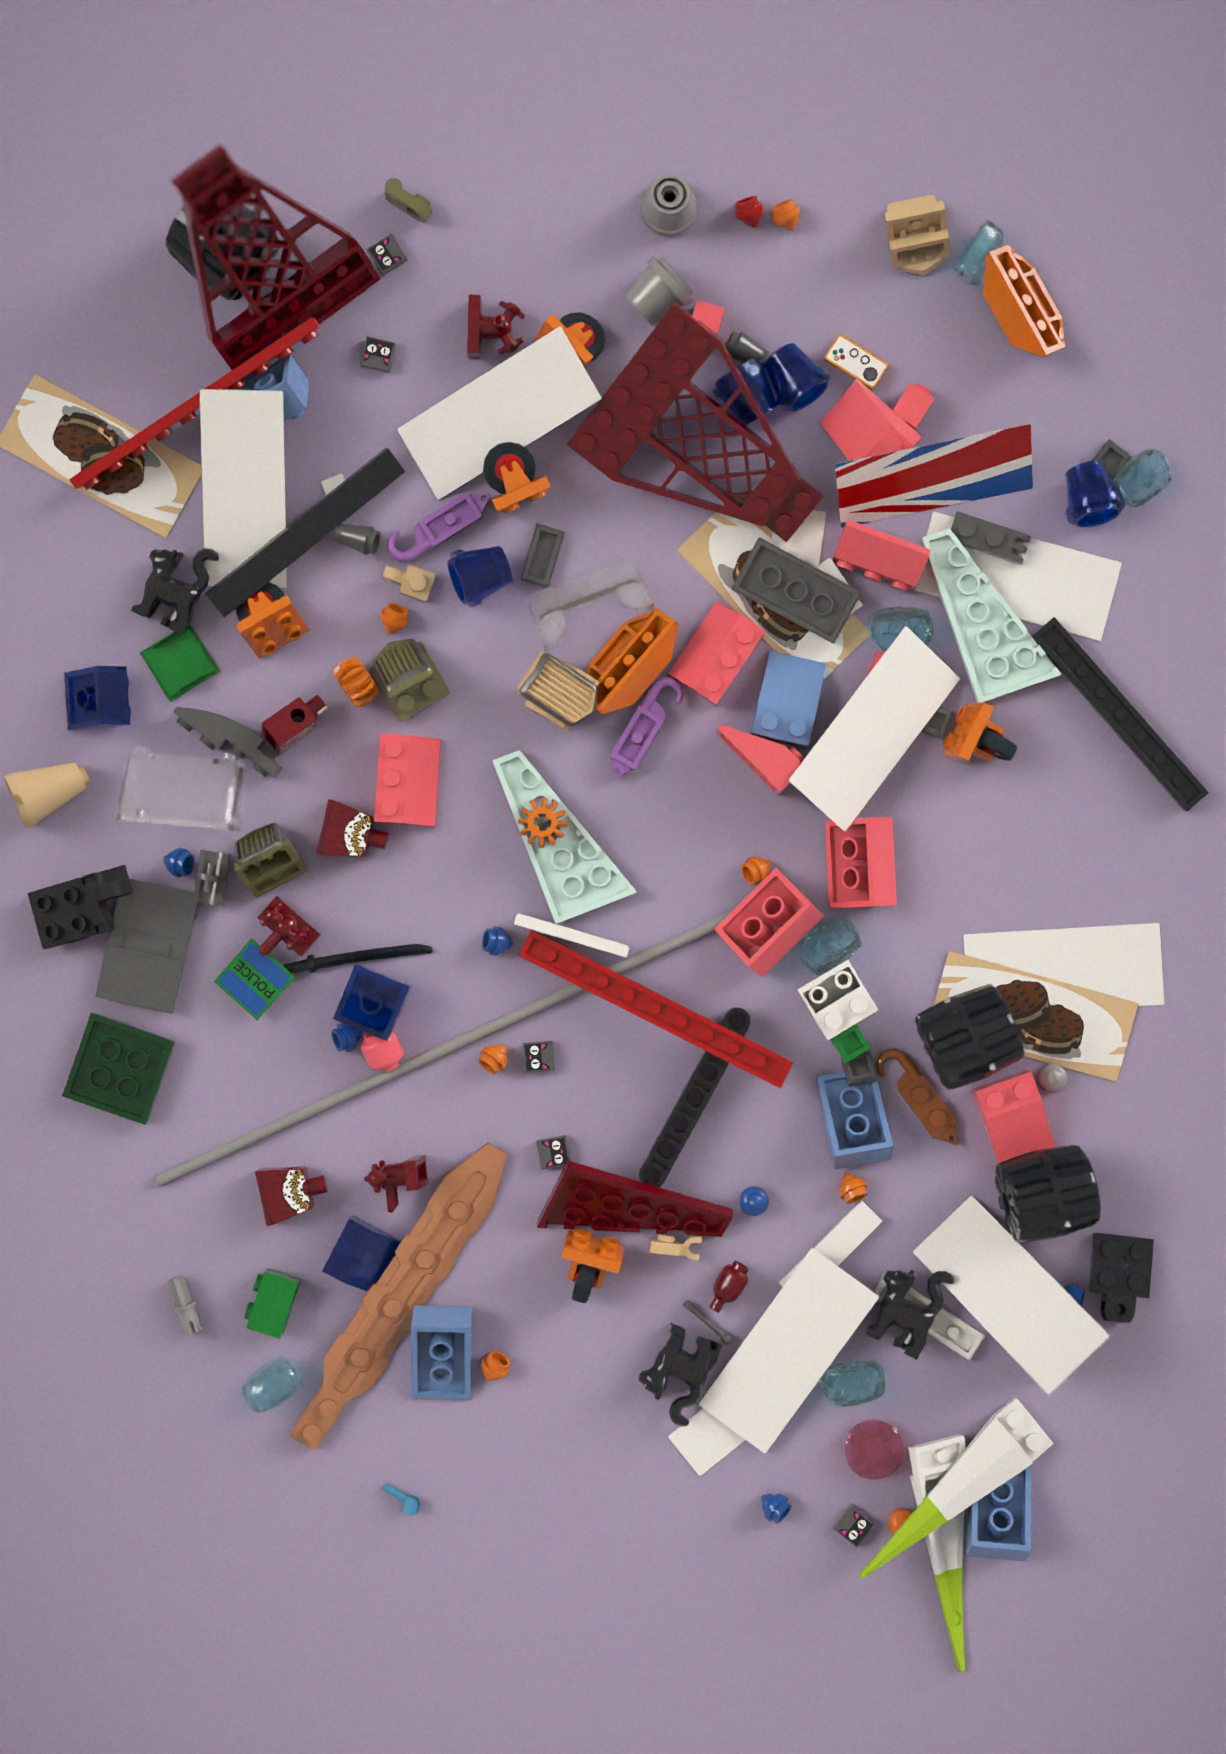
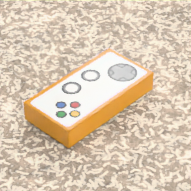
M841 334L838 335L824 357L825 362L852 379H858L871 391H873L889 365Z

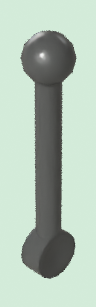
M686 1300L683 1306L719 1335L723 1344L728 1345L733 1341L731 1334L724 1333Z

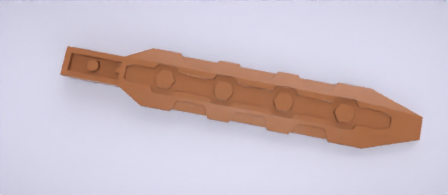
M488 1142L444 1176L428 1200L427 1208L411 1232L404 1236L394 1251L395 1256L377 1283L372 1284L362 1299L363 1304L345 1331L338 1335L324 1356L322 1384L289 1432L292 1438L316 1450L346 1403L375 1385L389 1364L388 1359L406 1332L411 1331L414 1305L424 1306L439 1282L444 1281L454 1266L453 1261L471 1234L476 1233L492 1209L506 1160V1153Z

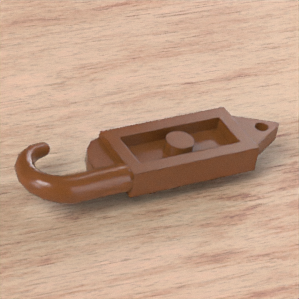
M896 1048L882 1052L876 1063L877 1072L880 1077L885 1076L883 1070L885 1061L890 1058L896 1059L905 1070L897 1082V1089L900 1095L933 1139L937 1137L957 1145L955 1123L958 1121L910 1057L904 1051ZM951 1135L954 1137L952 1141L949 1140Z

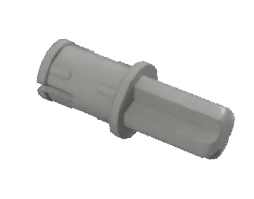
M176 1276L170 1279L167 1284L175 1304L173 1310L178 1312L184 1335L193 1334L189 1322H192L196 1333L201 1331L203 1327L200 1324L194 1307L196 1300H192L185 1278L183 1276Z

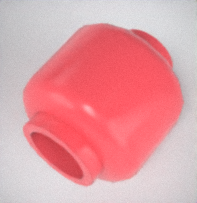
M379 1027L364 1035V1041L360 1049L372 1070H382L386 1073L399 1066L398 1061L402 1058L404 1050L392 1030H385L384 1027Z

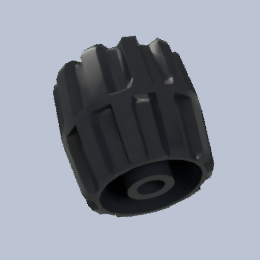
M243 205L241 217L252 218L253 211ZM182 207L169 228L165 245L169 253L197 280L184 208ZM233 210L227 215L232 216ZM219 223L216 235H227L230 224ZM239 225L236 236L247 237L250 225ZM258 226L256 238L266 239L269 227ZM199 236L208 288H210L225 276L226 271L204 239ZM215 243L223 254L225 243ZM234 244L231 256L242 257L245 245ZM253 246L251 258H261L264 247ZM279 248L272 249L270 259L278 254ZM230 264L234 272L238 274L240 265ZM248 266L246 277H257L259 266ZM244 285L248 291L254 289L253 285ZM236 286L231 287L220 295L226 300L235 301L243 297Z
M992 984L951 996L915 1017L917 1031L924 1043L925 1052L930 1056L935 1073H938L942 1085L948 1090L990 1077L1024 1057L1023 1043L1014 1019L1001 994Z
M1066 1145L1039 1149L1002 1161L996 1166L995 1185L1000 1193L998 1198L1000 1209L1005 1210V1224L1007 1228L1011 1229V1235L1015 1241L1026 1243L1058 1238L1091 1227L1100 1221L1101 1201L1096 1177L1087 1155L1080 1146Z

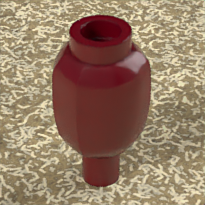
M736 1260L733 1261L732 1265L728 1264L723 1267L713 1286L715 1298L709 1306L712 1310L719 1313L725 1303H732L740 1296L748 1283L747 1273L749 1268Z

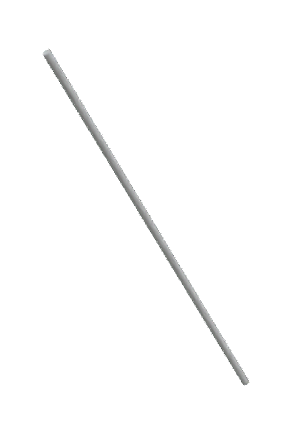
M733 910L607 968L622 974L715 931L714 929ZM575 984L568 985L401 1062L397 1068L390 1072L384 1073L382 1071L158 1174L155 1176V1180L159 1187L575 996L585 991V989Z

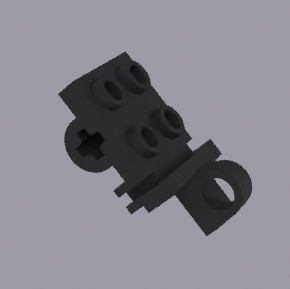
M126 865L87 874L80 878L27 893L42 948L49 949L114 930L107 901L133 893Z

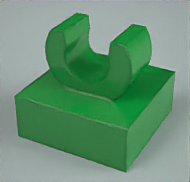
M857 1024L830 1039L844 1063H848L871 1049Z

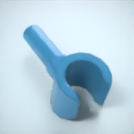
M387 1483L383 1486L382 1489L403 1502L401 1509L403 1513L412 1516L418 1513L420 1499L417 1496L401 1493Z

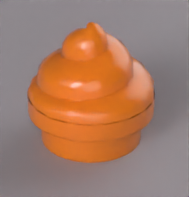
M793 199L785 200L771 208L773 212L772 220L776 225L783 226L786 230L794 231L796 229L800 208L798 204H794Z
M388 603L386 608L381 610L380 620L387 634H393L407 626L409 611L405 607L396 603Z
M755 856L747 858L745 863L741 865V872L746 882L750 885H759L770 874L772 862Z
M505 1045L484 1047L480 1052L479 1064L494 1075L498 1071H503L508 1061Z
M845 1172L838 1192L841 1199H845L847 1204H852L868 1195L866 1191L868 1186L861 1177H855L852 1173Z
M495 1350L484 1355L480 1367L485 1380L495 1381L503 1379L509 1372L510 1361L505 1354Z
M897 1508L891 1512L888 1517V1527L893 1535L913 1513L911 1510Z

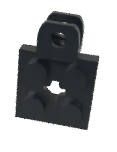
M1093 1233L1089 1292L1102 1293L1100 1313L1104 1321L1131 1322L1135 1315L1136 1297L1149 1298L1154 1239ZM1120 1257L1125 1258V1262L1129 1264V1268L1125 1269L1123 1274H1119V1269L1114 1267V1262H1118ZM1116 1305L1121 1309L1119 1315L1115 1312Z

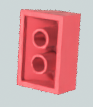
M847 520L832 561L837 562L836 567L841 570L853 572L856 569L864 572V577L871 581L880 582L883 579L891 582L892 588L907 593L909 589L914 591L917 587L931 550Z
M715 602L668 672V675L716 706L763 637L765 630L743 615Z
M380 733L374 822L435 826L441 739Z
M892 817L854 819L846 831H843L833 821H825L829 909L897 905Z
M775 868L714 930L749 968L763 977L824 915L782 872Z

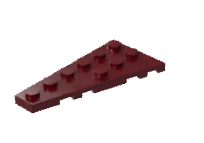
M567 1160L538 1218L537 1228H547L548 1224L564 1225L563 1229L574 1230L576 1225L591 1226L594 1231L640 1233V1229H656V1234H667V1230L684 1231L686 1235L722 1237L733 1218V1209Z

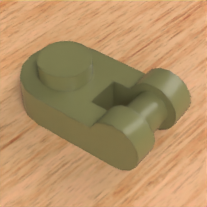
M391 178L387 180L385 184L386 200L414 219L426 223L432 214V210L429 207L431 203L419 194L414 196L402 189V183L399 179Z

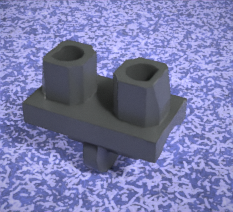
M207 850L200 851L192 902L223 906L231 854Z

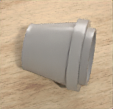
M672 174L661 176L653 180L643 191L640 201L641 215L645 224L658 234L665 236L681 234L690 228L698 213L696 192L687 181L679 176ZM671 193L675 196V200L667 202L664 196Z
M653 257L647 262L649 266L626 295V298L651 325L661 320L674 303L680 307L683 305L687 307L693 301L690 297L693 291L663 257L659 260Z

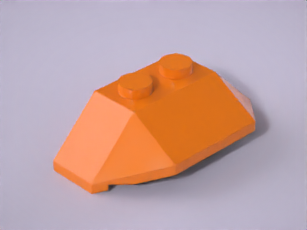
M1010 245L986 254L983 296L1010 344L1041 357L1063 349L1065 347V341L1063 340V318L1035 268L1022 256L1014 253V249Z
M655 608L650 613L625 621L586 668V673L599 681L596 686L597 700L595 709L605 714L635 704L672 660L678 629L676 621L658 608Z

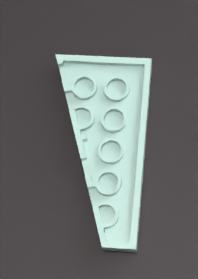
M950 528L921 538L923 547L931 550L928 562L977 702H985L1062 675L1045 655L1046 653L1041 646L1035 642L1027 628L1001 594L995 590L988 577L972 560L971 555Z
M520 750L492 760L519 831L528 827V825L518 824V819H528L529 816L523 814L521 809L524 807L532 812L534 809L530 805L531 800H535L537 807L541 808V800L546 798V808L548 809L556 801L558 806L554 810V814L560 810H565L566 812L563 817L557 819L558 821L568 822L567 827H557V830L562 831L565 836L560 838L555 833L552 835L556 845L552 846L547 837L544 838V848H540L538 844L539 837H536L531 845L527 842L533 834L532 832L522 836L556 924L638 893ZM540 815V820L535 819V825L540 827V831L547 830L546 826H551V821L546 819V815Z

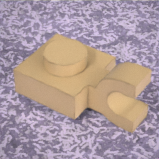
M386 565L382 577L385 580L400 584V594L427 603L436 574L408 565L405 573Z
M658 1234L657 1238H651L650 1253L672 1256L680 1255L699 1261L700 1254L692 1253L689 1250V1246L692 1243H701L702 1236H690L682 1243L675 1241V1236Z

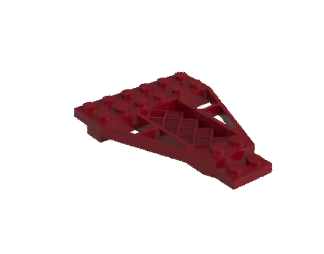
M221 144L171 180L182 197L207 336L231 370L311 317H315L319 324H321L380 280L366 253L348 231L235 164ZM261 190H264L306 217L291 228L285 229L261 193ZM243 205L254 206L252 218L241 217ZM233 210L232 216L227 215ZM262 210L265 211L269 219L261 218ZM219 223L230 224L227 235H216ZM316 224H320L342 237L341 240L311 262H307L295 244L297 238ZM239 225H250L247 237L236 236ZM258 226L269 227L266 239L256 238ZM277 230L284 240H275ZM199 236L204 239L226 271L225 276L210 288H208ZM215 243H225L223 254ZM234 244L245 245L242 257L231 256ZM253 246L264 247L261 258H251ZM273 248H283L280 260L270 259ZM291 251L298 261H289ZM230 264L240 265L238 274L234 272ZM248 266H259L257 277H246ZM268 267L278 268L275 279L265 278ZM287 269H297L295 274L284 280ZM244 285L254 286L252 296ZM236 286L248 302V308L216 331L211 302L231 287ZM263 286L273 287L272 291L264 297H260Z
M676 303L667 311L567 443L569 447L612 481L753 524L765 525L785 542L791 538L824 496L800 476L795 465L790 461L723 343L722 338L703 322L697 321ZM714 349L720 351L739 384L733 395L722 406L691 382L692 377ZM683 389L687 390L690 393L679 395ZM740 392H743L768 435L771 445L728 412V407ZM695 398L697 414L681 416L679 400ZM675 401L677 416L661 418ZM700 402H702L713 412L702 413ZM718 416L720 432L704 434L702 418ZM698 419L700 435L684 436L682 420ZM723 420L737 431L725 432ZM677 421L679 437L663 439L662 423ZM656 424L658 437L651 432ZM742 435L743 451L727 452L725 437ZM721 437L723 453L707 455L705 439ZM746 438L759 449L748 450ZM700 439L702 455L686 457L684 441ZM643 442L651 444L675 465L674 470L661 487L623 476L620 473L621 469ZM680 442L681 455L666 443ZM765 453L766 469L750 471L748 455ZM744 455L746 471L730 473L728 457ZM769 457L775 461L771 468ZM723 458L725 474L709 475L707 459ZM703 460L704 474L693 466L690 461ZM685 471L719 498L724 505L669 490L666 486L677 472ZM766 474L752 491L751 475ZM746 476L748 492L732 493L730 478ZM726 478L727 492L712 480ZM747 497L743 504L735 498Z

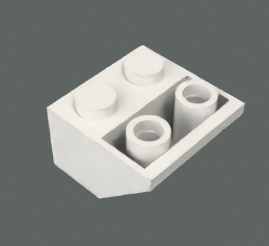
M848 959L797 989L810 1015L826 1040H830L878 1011Z

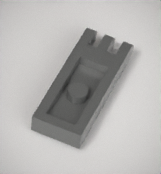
M959 511L956 512L951 531L963 546L1022 565L1024 559L1013 555V553L1016 551L1026 554L1027 547L1017 544V541L1029 543L1031 540V536Z

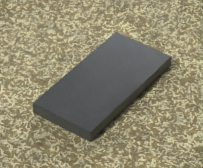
M758 537L731 588L833 644L862 593Z

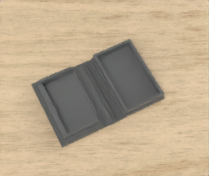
M130 879L133 893L117 898L112 920L114 930L109 933L95 997L173 1014L198 903L192 902L194 894L192 892Z

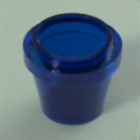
M795 343L779 348L768 357L763 365L777 395L776 402L782 411L796 412L816 401L828 387L829 373L824 367H819Z
M751 358L737 366L764 415L774 409L778 404L764 371L766 366L762 359L755 361L754 358ZM731 371L714 382L716 388L712 392L716 399L720 398L726 404L739 387ZM740 392L728 408L742 423L748 425L758 418L744 393Z
M1084 462L1070 468L1065 473L1068 507L1065 512L1069 523L1077 527L1088 528L1105 524L1120 515L1125 507L1123 495L1114 486L1103 462Z
M499 545L464 552L459 549L451 552L450 559L447 561L449 575L460 601L463 604L467 603L471 608L480 605L481 600L513 582L509 562Z

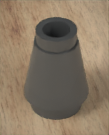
M733 331L725 345L732 359L759 367L763 366L769 351L765 350L742 331L740 333Z
M340 524L336 529V541L365 555L368 553L375 554L379 547L381 534L373 526Z

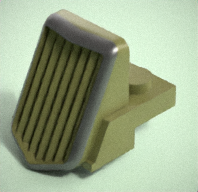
M410 638L388 642L373 660L374 668L370 670L400 722L451 694L422 641L417 643L414 639Z
M274 822L255 829L234 844L236 862L234 863L235 872L256 898L308 871L288 837L284 836L278 823Z

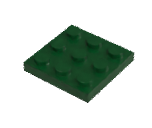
M91 1013L62 1096L146 1125L176 1041L96 1013Z

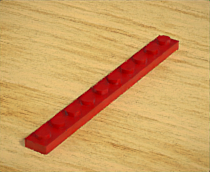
M311 317L205 389H240L246 384L243 380L252 373L255 377L259 376L270 368L267 364L276 357L281 361L294 352L292 346L302 341L305 345L318 336L316 330L321 328V325L315 317ZM200 392L70 478L69 480L75 489L83 486L86 490L90 489L101 481L98 477L107 470L110 474L114 473L125 465L122 461L131 454L136 458L149 449L146 444L156 438L160 442L173 433L171 430L172 426L178 422L184 426L197 417L195 411L200 408Z
M533 930L530 931L518 955L780 1089L794 1064L793 1061Z

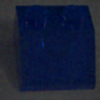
M93 666L64 673L68 731L115 728L130 725L131 708L128 696L129 679L127 677V666Z
M355 964L333 1019L388 1041L402 1013L412 985L363 965Z
M352 1215L322 1272L349 1286L368 1292L372 1284L377 1283L395 1256L394 1251L402 1240Z

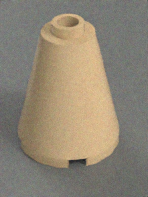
M76 762L11 772L3 776L26 829L33 827L87 789L85 783L90 782L84 766L78 767Z

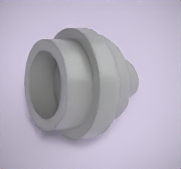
M1046 1064L1039 1070L1037 1081L1044 1091L1056 1093L1065 1087L1067 1074L1057 1064Z

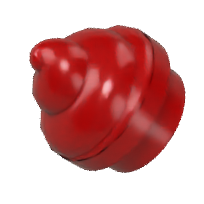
M750 196L735 203L736 210L734 211L736 218L739 221H744L746 225L752 228L757 227L758 220L761 218L763 211L762 202L758 201L757 196Z

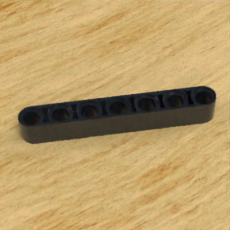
M733 1007L724 1014L719 1025L744 1037L749 1029L751 1020L748 1012L744 1009ZM735 1012H740L745 1017V1023L739 1029H734L729 1024V1017ZM707 1051L703 1052L640 1167L639 1178L641 1182L661 1187L727 1069L729 1062ZM706 1064H713L717 1068V1074L711 1080L703 1079L700 1074L701 1068ZM699 1090L703 1094L702 1102L695 1106L690 1105L686 1101L689 1091ZM680 1115L685 1116L689 1120L688 1127L683 1131H677L672 1126L673 1119ZM664 1141H669L675 1146L674 1153L669 1157H664L658 1152L659 1145ZM650 1167L657 1168L661 1173L658 1181L648 1182L644 1178L646 1169Z

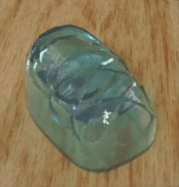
M987 220L978 229L953 266L959 280L965 284H981L982 276L985 272L986 254L1003 247L1004 235L1002 230L990 220Z
M1153 448L1136 454L1118 472L1112 482L1111 487L1123 504L1130 507H1139L1159 494L1172 480L1169 461L1162 451Z
M897 606L874 612L869 618L868 630L873 642L882 651H887L905 626L925 645L928 644L933 638V621L929 611L926 609Z
M837 918L816 928L801 940L800 954L802 963L811 974L822 975L852 957L862 945L861 937L849 919Z
M280 1356L272 1359L256 1370L245 1381L242 1387V1396L256 1413L272 1409L291 1398L302 1387V1371L296 1362L289 1358Z
M849 1361L835 1364L827 1368L819 1383L822 1395L836 1406L845 1407L878 1399L884 1394L886 1389L883 1368L875 1361Z

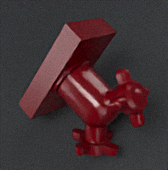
M469 294L467 354L469 359H480L482 339H501L504 346L497 350L499 354L505 352L512 353L519 348L520 344L524 342V338L520 337L514 340L511 334V322L515 316L523 320L525 314L520 311L517 305L501 301L498 305L505 309L503 315L483 316L481 295Z
M278 896L257 917L263 927L266 925L273 932L259 947V953L263 956L269 955L278 943L283 940L289 950L293 949L302 957L321 936L316 929Z
M425 1155L413 1156L403 1161V1163L385 1165V1161L380 1160L379 1167L377 1163L372 1164V1171L369 1172L368 1176L364 1177V1181L374 1187L375 1193H380L381 1188L386 1190L388 1212L393 1213L399 1205L397 1186H406L407 1191H414L429 1184Z

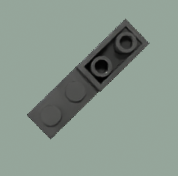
M176 707L173 711L179 716L176 722L189 732L193 728L202 735L199 740L211 750L215 747L224 750L230 742L232 745L229 749L242 759L247 755L255 762L252 767L264 777L268 774L276 777L283 769L261 751L267 740L240 723L216 713L194 708Z

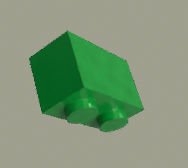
M269 1268L264 1271L263 1275L258 1274L253 1291L258 1293L255 1302H249L244 1319L248 1320L246 1328L280 1339L284 1334L301 1279Z

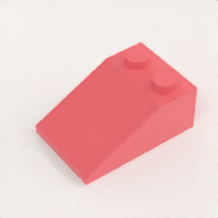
M858 379L853 382L820 422L849 461L914 448L923 438Z
M721 725L717 729L716 734L776 795L790 783V777L804 760V757L794 747L789 750L784 745L725 725Z
M1024 1070L971 1089L998 1164L1035 1150L1055 1147L1042 1100L1031 1071Z

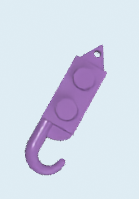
M465 492L420 520L414 528V535L418 544L405 552L396 549L395 540L400 532L398 530L394 531L387 541L389 554L399 562H410L432 548H436L482 519V513L491 498V494H469ZM486 497L487 499L486 501H482L481 498Z
M662 677L657 679L648 689L610 754V757H612L613 780L632 769L636 770L663 724L665 712L656 702L661 690L665 687L675 689L677 693L676 703L681 704L684 694L683 688L677 680L670 677ZM616 769L620 770L618 775L614 773Z

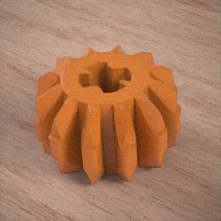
M352 656L347 660L345 659L333 669L334 677L355 707L361 708L365 704L368 705L379 695L377 685L358 658Z
M542 798L541 808L537 807L535 800H531L530 805L534 809L532 812L524 807L521 809L523 814L529 816L528 819H518V824L528 825L527 828L520 831L521 836L532 832L533 834L527 842L531 845L536 837H539L538 844L540 848H544V838L547 837L552 846L556 845L552 835L555 833L560 838L565 836L562 831L557 830V827L568 826V822L557 820L566 814L565 810H560L554 814L558 802L554 801L548 809L546 808V798ZM540 815H546V819L551 821V826H546L547 830L540 831V827L535 825V819L540 820Z

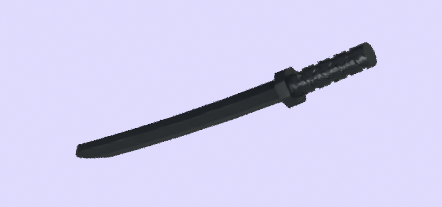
M410 944L348 952L319 958L309 955L307 959L283 964V966L292 974L304 972L305 970H310L311 973L318 972V969L382 958L432 953L433 950L431 946Z

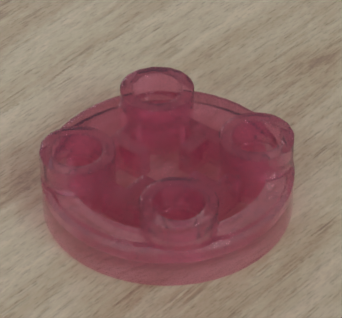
M868 1419L858 1423L849 1430L845 1440L844 1451L847 1462L855 1473L866 1479L879 1480L890 1476L898 1469L903 1459L904 1445L899 1433L890 1423L879 1419Z

